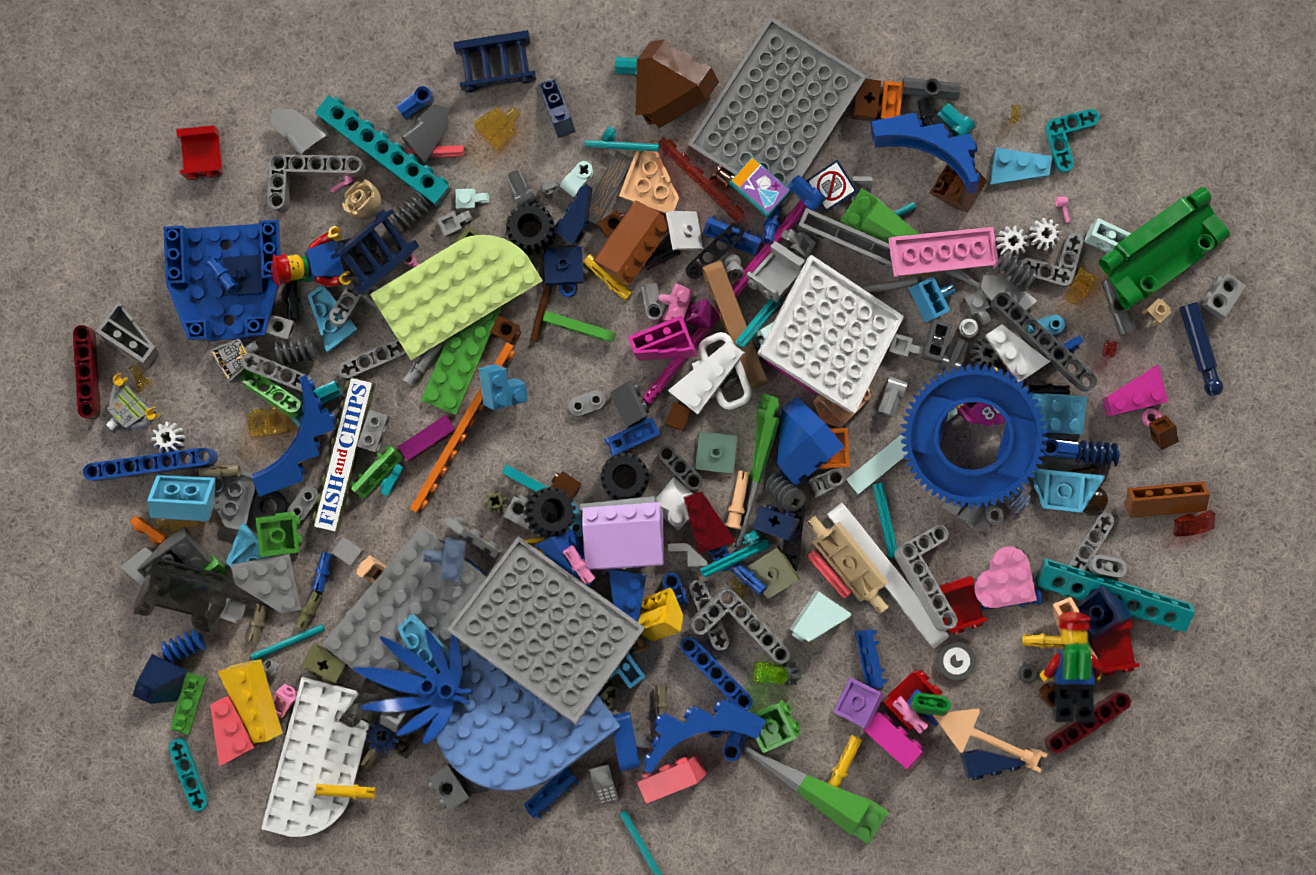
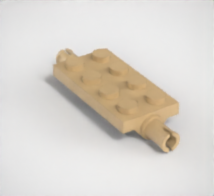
M816 515L807 521L806 524L817 536L812 543L859 602L863 600L869 601L878 614L885 611L889 606L879 596L878 590L883 588L888 581L840 521L830 529H826Z

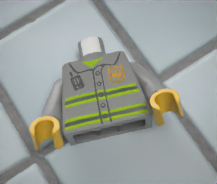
M121 372L113 377L114 385L109 399V407L107 408L113 417L106 425L114 432L121 425L129 430L148 428L161 414H155L156 411L154 409L156 407H151L132 386H124V383L128 382V378L121 379Z

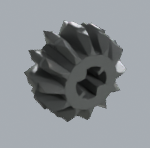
M981 338L978 340L979 344L974 343L972 345L975 350H971L970 354L976 355V357L972 358L971 361L977 360L979 367L985 364L987 368L988 365L991 368V366L995 367V364L1001 363L998 359L999 356L987 339L984 342ZM989 351L990 355L984 357L983 353Z

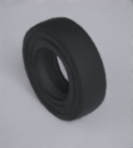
M278 491L260 497L257 494L252 502V512L256 518L275 516L276 513L287 512V501ZM268 499L274 500L277 504V509L273 514H266L263 511V503Z

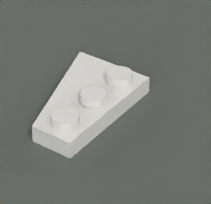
M1000 325L985 335L1012 377H1017L1016 383L1024 380L1051 362L1004 325Z

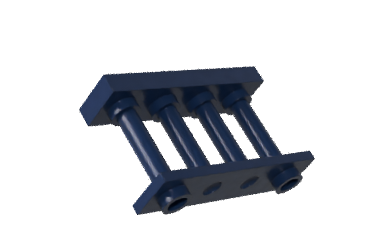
M529 31L453 42L456 54H460L463 60L466 82H460L462 91L471 93L477 91L478 88L516 82H522V84L532 83L536 79L535 71H529L525 47L527 43H531ZM516 45L518 47L522 73H510L507 54L508 46ZM497 48L500 52L503 76L492 77L488 55L490 49ZM478 51L481 53L485 79L473 80L469 56L471 52Z
M383 209L375 215L376 219L346 244H339L334 248L335 253L330 256L332 260L342 257L357 276L359 283L354 289L358 294L369 290L419 247L416 240L411 242L404 241L390 222L388 217L394 213L393 209L388 211ZM380 223L384 225L399 245V250L395 253L390 251L374 229ZM367 234L370 235L385 255L384 259L386 261L382 264L375 260L361 241ZM354 245L372 267V273L369 275L362 272L347 252Z

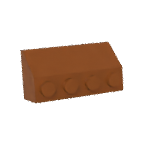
M636 200L593 261L618 284L631 285L668 232L667 219L660 212Z

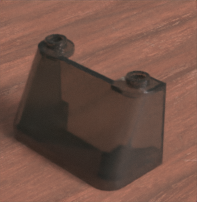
M157 558L153 560L134 604L133 614L149 616L154 611L155 606L192 615V625L196 629L209 632L226 607L228 580L220 573Z
M365 677L342 713L339 722L348 727H356L362 720L370 725L373 723L378 726V720L383 712L363 710L360 708L362 705L389 699L421 696L385 687ZM431 705L409 710L407 718L399 730L414 717L429 709ZM432 720L409 734L396 736L400 743L393 744L396 749L395 752L407 759L425 737Z

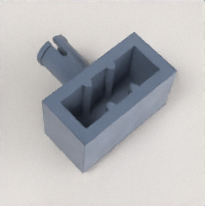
M446 537L445 548L442 552L424 550L423 562L441 564L442 580L460 582L466 539Z

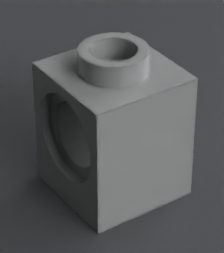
M271 314L266 333L290 341L297 323ZM283 323V330L276 332V325Z

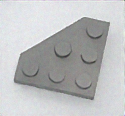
M241 471L240 477L215 478L214 508L222 518L225 527L239 530L242 523L248 526L252 502L256 494L252 473Z
M457 516L448 517L444 522L462 537L471 539L474 545L487 551L493 558H497L500 555L499 546L492 540L489 543L484 540V534L476 528L471 530L467 527L469 523L463 518Z
M290 554L275 555L231 565L235 585L281 614L302 609Z

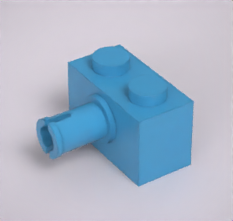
M934 276L909 288L925 323L949 312L950 309L945 298L955 294V288L947 291L954 287L951 283L939 288Z

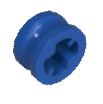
M575 284L570 285L573 288V291L570 290V293H566L562 289L566 285L559 286V291L564 297H572L576 293Z

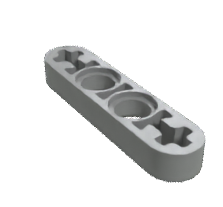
M395 339L344 361L340 364L338 372L345 379L354 378L405 356L407 353L403 348V352L399 350L394 351L395 356L392 357L388 347L391 346V349L398 347L397 344L400 342L398 339ZM386 350L388 357L385 360H379L377 356L379 351ZM369 358V367L362 368L360 365L361 359ZM356 361V366L360 371L357 372V369L354 368L350 370V375L343 373L346 365L349 368L355 366L353 362Z
M253 353L245 354L241 358V365L244 369L303 392L300 383L296 382L295 386L292 383L295 380L296 374L299 377L305 376V374ZM251 356L256 363H259V359L262 360L259 372L255 370L257 368L255 365L247 367L245 358L249 359ZM265 364H271L274 367L272 374L267 375L263 372ZM289 371L292 374V379L289 382H284L281 379L282 372Z
M1100 513L1096 516L1066 565L1076 566L1078 561H1075V558L1085 563L1084 565L1079 564L1077 568L1081 570L1087 569L1089 560L1095 556L1114 525V518L1110 513ZM1107 516L1109 524L1103 525L1101 528L1105 530L1103 533L1101 530L1096 529L1095 526L1100 527L1102 524L1101 517L1105 518ZM1092 532L1099 534V541L1096 543L1090 540ZM1082 548H1086L1089 551V557L1086 559L1080 557L1079 552Z
M694 580L691 582L689 591L697 610L700 611V603L705 600L710 601L712 598L703 581ZM694 584L703 585L701 593L702 595L706 593L708 597L696 601L695 597H699L696 591H692L695 587ZM715 606L709 610V615L713 617L717 614ZM719 620L718 627L713 630L709 629L707 634L713 647L716 650L722 651L728 647L729 638L721 620ZM722 629L723 633H719L722 639H726L723 643L724 646L715 645L717 637L716 635L712 637L710 633H715Z

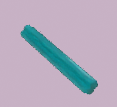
M783 297L778 302L771 299L764 305L737 338L736 344L739 348L747 346L781 304Z
M877 483L873 485L886 550L888 557L894 558L897 544L883 483Z
M764 538L753 545H749L701 568L700 572L704 578L709 577L768 549L770 544Z

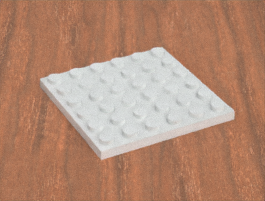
M811 255L807 258L757 354L847 412L855 414L904 316Z

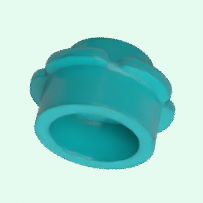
M609 125L601 138L606 142L613 141L618 134L615 132L616 127L613 128Z

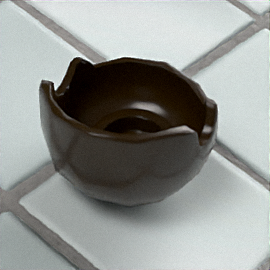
M1100 486L1083 511L1088 516H1096L1102 513L1108 504L1107 493Z

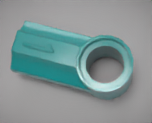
M636 56V58L616 57L615 74L635 75L637 77V59L639 56Z
M949 103L937 114V117L951 129L955 137L970 134L976 128V124L972 119L960 114Z
M336 380L313 391L314 395L320 398L321 404L342 396Z

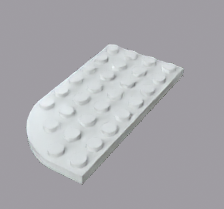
M304 676L301 678L261 829L290 837L308 836L327 828L342 815L351 798L315 796L316 784L354 786L366 742L365 739L368 735L366 731L369 730L374 712L363 710L360 707L376 702L377 695Z

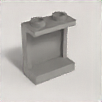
M775 241L770 246L771 253L753 273L748 271L746 276L747 283L752 289H758L768 300L772 299L778 302L794 285L805 261Z

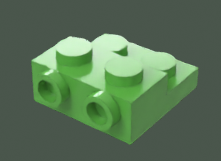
M294 511L276 513L275 516L255 518L260 557L299 552V546H302L301 534L297 535L300 519L299 516H295Z
M783 700L755 713L766 720L756 739L763 753L788 743L800 735V724L797 720L793 721L790 715L792 709Z

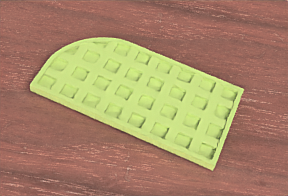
M474 235L459 240L370 295L410 360H413L542 282V279L528 256L517 245L497 236Z

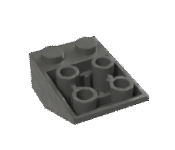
M183 526L170 535L137 568V571L163 596L208 565L210 561L208 552Z

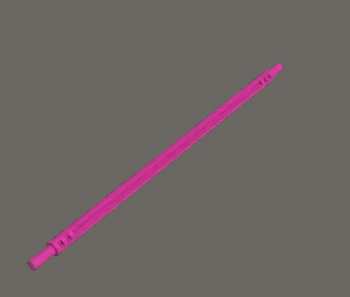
M801 199L780 224L779 229L776 230L774 242L780 243L783 240L781 237L783 231H789L803 215L805 209L808 208L801 202ZM764 244L744 269V276L732 284L731 287L735 297L748 284L746 276L748 271L753 273L771 253L770 246L772 244ZM718 311L714 317L711 329L720 319ZM704 327L696 329L691 336L695 349L711 329ZM688 357L672 359L642 397V401H645L647 406L653 403Z

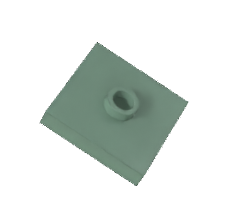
M699 431L695 470L733 474L737 436Z

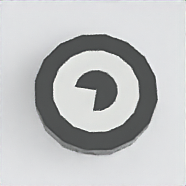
M950 642L945 644L937 654L938 669L945 677L951 680H962L973 672L976 665V657L968 645L962 642Z

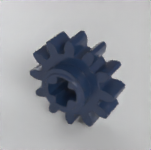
M380 719L378 720V726L371 723L373 730L366 731L370 738L365 739L366 742H372L369 749L372 750L376 747L377 754L382 749L385 754H388V748L395 751L396 749L393 744L400 743L396 739V733L380 724ZM381 733H384V734L387 733V734L385 735V737H386V740H385V741H383V740H380V741H379V739L381 738V736H380Z

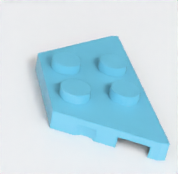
M1046 469L1031 471L1035 476L1032 480L1035 490L1039 495L1042 508L1081 513L1105 477V475Z
M245 523L240 525L226 560L230 567L232 564L266 558L260 557L258 537Z

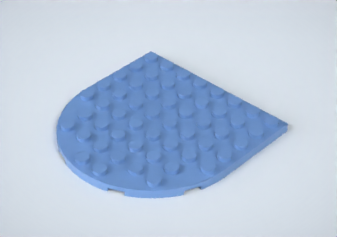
M468 647L462 652L463 671L459 688L462 690L471 689L473 693L472 695L457 694V696L463 697L464 700H469L470 705H465L461 701L455 702L448 723L436 738L447 760L467 779L494 790L519 791L549 781L620 729L621 726L598 695L593 699L576 724L572 723Z

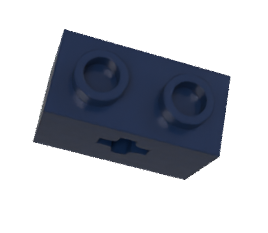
M768 504L766 508L760 506L753 529L793 541L800 519L794 518L795 514L784 511V514L777 512V507ZM775 519L780 521L779 525L774 523Z

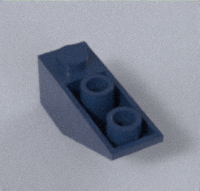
M556 78L539 83L538 86L557 137L561 138L575 133L571 115Z
M587 184L578 190L577 198L566 208L567 213L563 219L560 218L554 230L555 233L576 247L588 230L593 188Z
M982 749L960 753L965 774L968 778H972V780L984 778L983 775L989 773L991 776L1002 774V770L1006 769L1010 771L1019 770L1022 765H1026L1020 759Z

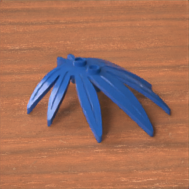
M425 629L431 655L440 670V674H437L431 666L415 653L381 636L380 640L392 653L409 667L427 678L424 679L409 673L384 668L353 667V670L385 687L405 693L422 695V697L383 700L362 705L360 708L375 712H401L431 705L429 709L414 717L396 733L397 736L409 734L426 725L437 715L428 728L423 740L424 744H428L448 723L455 702L461 701L465 705H470L469 700H464L463 697L457 696V694L472 695L473 693L471 689L462 690L459 688L463 671L462 652L459 641L453 635L451 636L449 669L446 656L440 644L432 633Z

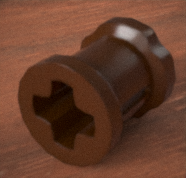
M720 165L710 179L716 180L726 190L730 186L729 181L734 175L731 176Z

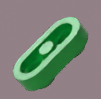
M917 693L911 701V706L918 713L945 716L951 708V703L944 696Z

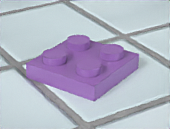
M850 677L833 712L868 729L884 694Z

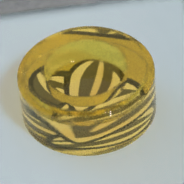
M1011 104L1008 123H1017L1020 113L1019 105Z

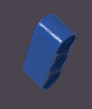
M630 712L615 714L613 717L621 726L620 729L613 733L620 770L622 772L640 768V761Z

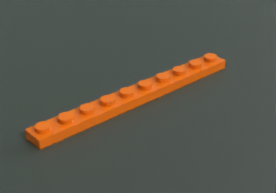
M507 342L494 364L504 367L507 361L511 362L516 353L513 351L515 347ZM481 387L411 505L410 509L416 513H419L420 510L424 511L429 503L427 498L430 493L433 495L438 488L436 483L439 477L443 478L448 470L446 465L449 460L453 461L458 453L456 448L459 443L462 445L466 440L467 434L465 433L469 427L472 428L477 420L475 417L477 412L484 409L485 405H483Z

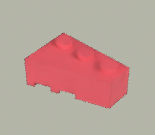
M696 753L687 758L686 756L682 757L671 765L669 763L659 767L656 772L643 773L641 775L642 778L637 784L647 804L697 784L707 775L699 753Z

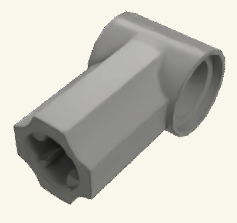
M657 283L646 284L641 287L646 315L650 322L659 323L662 321L664 312L659 300ZM653 309H657L660 311V314L657 317H652L650 312Z
M891 376L888 377L883 391L885 393L878 412L894 417L900 398L902 399L905 393L907 382Z

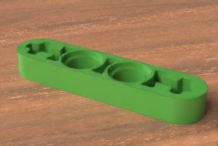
M545 311L542 320L545 323L611 343L614 342L616 335L612 331Z
M248 370L241 375L245 388L287 416L297 417L302 413L303 408L300 400L269 379ZM248 378H250V379H253V378H254V380H255V382H256V385H255V383H254L252 380H247V379H248ZM262 386L270 387L266 392L260 391ZM277 395L284 396L281 401H274Z

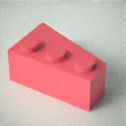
M229 695L210 705L219 766L259 746L258 743L252 742Z

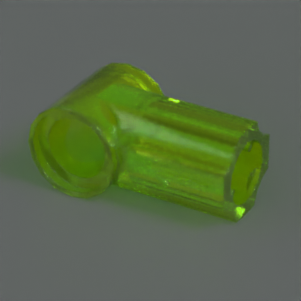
M754 662L752 681L784 685L788 680L789 673L786 671V668L772 666L771 663Z

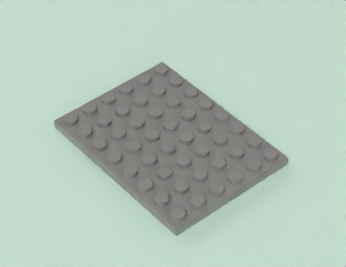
M770 16L688 146L719 166L721 165L733 175H736L753 156L788 187L791 180L797 175L800 177L804 176L867 76ZM790 191L791 193L784 199L781 205L784 206L793 193L792 191Z
M422 525L329 634L322 645L352 669L353 667L384 668L421 677L419 672L409 667L392 653L380 640V637L388 638L407 648L398 630V626L413 613L450 650L452 635L447 632V629L487 577L464 559L460 582L442 580L441 564L423 562L424 550L442 552L445 548V543ZM458 640L461 652L465 651L468 646ZM362 676L389 699L422 697V695L405 693L385 687ZM420 708L409 710L408 714L413 717Z
M517 537L447 629V632L569 721L576 724L645 627L523 539Z

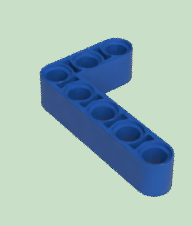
M687 636L681 640V650L726 695L730 702L746 710L752 706L753 701L749 693L695 638ZM686 640L694 642L695 646L692 650L688 651L684 648L683 645ZM700 654H706L708 661L705 664H699L697 657ZM712 669H721V676L713 678L711 676ZM727 682L735 684V689L732 692L725 691L724 686ZM747 696L749 699L748 704L745 706L739 705V697ZM722 730L718 733L708 731V733L713 738H719L727 730Z

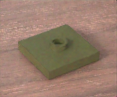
M779 546L747 566L749 572L755 573V577L767 586L763 592L767 600L800 579Z

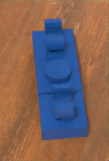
M715 215L708 218L702 233L713 239L729 226L725 224L724 219L722 222L716 221ZM732 227V233L729 236L727 235V233H725L724 235L727 236L732 243L734 241L731 240V238L735 234L739 236L740 229H735L734 227ZM748 230L746 233L744 232L743 237L733 247L755 256L761 242L760 234H757L755 237L750 235L751 230ZM719 239V240H718V241H721V242L727 244V242H726L724 239Z
M872 629L855 631L865 684L871 688L884 687L883 683H886L887 679H882L881 672H885V669H880L879 656L875 648L879 641H874L873 634H876L877 631H872Z
M569 767L553 777L524 804L532 818L537 816V818L541 819L540 812L543 809L547 812L550 811L547 805L558 799L564 790L570 793L571 790L568 786L571 783L579 784Z

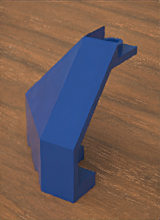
M797 396L780 410L776 466L796 486L844 448L843 444L829 427Z

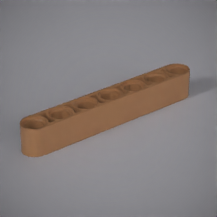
M719 260L702 267V272L724 330L738 347L736 340L747 326L724 266ZM751 339L746 347L740 348L745 352L740 360L751 390L767 384V378Z

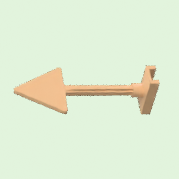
M980 709L951 711L945 716L933 715L959 752L962 753L969 737L973 736L1020 757V760L1026 763L1023 766L1041 772V768L1036 766L1039 763L1040 756L1046 758L1048 754L1030 748L1029 751L1026 749L1021 750L975 729L974 724Z

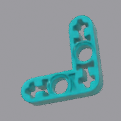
M1087 109L1054 118L1045 125V133L1057 171L1060 173H1067L1074 166L1066 134L1095 126L1100 119V115L1096 110ZM1088 114H1090V116H1094L1095 118L1094 120H1092V123L1090 120H1086L1083 123L1081 122V119H1085L1088 116ZM1068 119H1075L1077 126L1070 128L1067 125ZM1061 121H1063V127L1058 128L1056 132L1050 130L1052 124L1059 126L1062 124ZM1055 142H1062L1064 149L1062 151L1056 150L1054 147ZM1065 152L1067 155L1063 156L1064 161L1069 163V165L1066 166V169L1064 166L1060 165V163L1063 161L1062 156H1060L1059 158L1057 157V155H1062Z

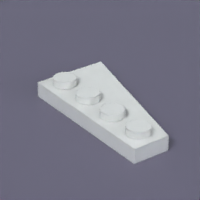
M728 341L668 391L695 413L700 414L745 352L731 341Z

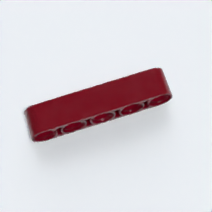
M78 325L73 330L77 410L81 417L93 420L98 418L101 412L96 333L90 327ZM84 330H87V337L85 339H82V332ZM88 349L89 355L83 358V351ZM89 368L90 374L89 376L85 377L84 371L85 369ZM90 387L91 393L89 396H86L85 390ZM91 406L93 409L92 413L87 415L86 409Z
M1121 692L1110 694L1094 705V722H1091L1089 727H1085L1084 722H1076L1074 719V722L1066 723L1046 737V748L1055 753L1063 752L1126 711L1131 705L1130 697ZM1119 696L1123 697V704L1121 706L1116 704ZM1102 707H1106L1107 714L1102 717L1100 710ZM1074 728L1075 735L1069 738L1068 730ZM1058 738V747L1052 748V740Z

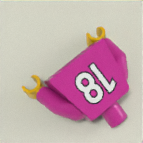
M968 402L955 407L957 412L968 423H982L987 427L993 423L1000 425L1004 422L1002 414L994 407L985 403Z

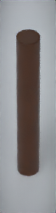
M544 285L531 341L538 342L551 286Z

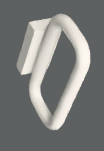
M720 332L702 340L698 349L701 361L692 363L693 369L708 358L706 352L708 345L719 340H723L725 343L728 341L733 343L731 337L726 333ZM741 360L736 364L735 369L744 389L743 397L727 402L720 387L712 396V398L716 397L719 405L724 409L738 408L749 402L751 398V386Z

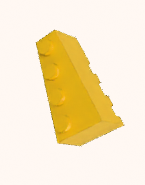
M261 659L234 664L217 671L253 743L269 741L283 733Z

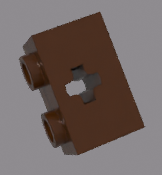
M866 79L855 95L852 119L871 122L880 117L881 105H878L879 98L882 99L884 87H881V80ZM867 97H870L871 103H867Z

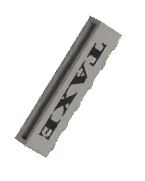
M808 208L805 209L798 225V230L893 271L888 243Z

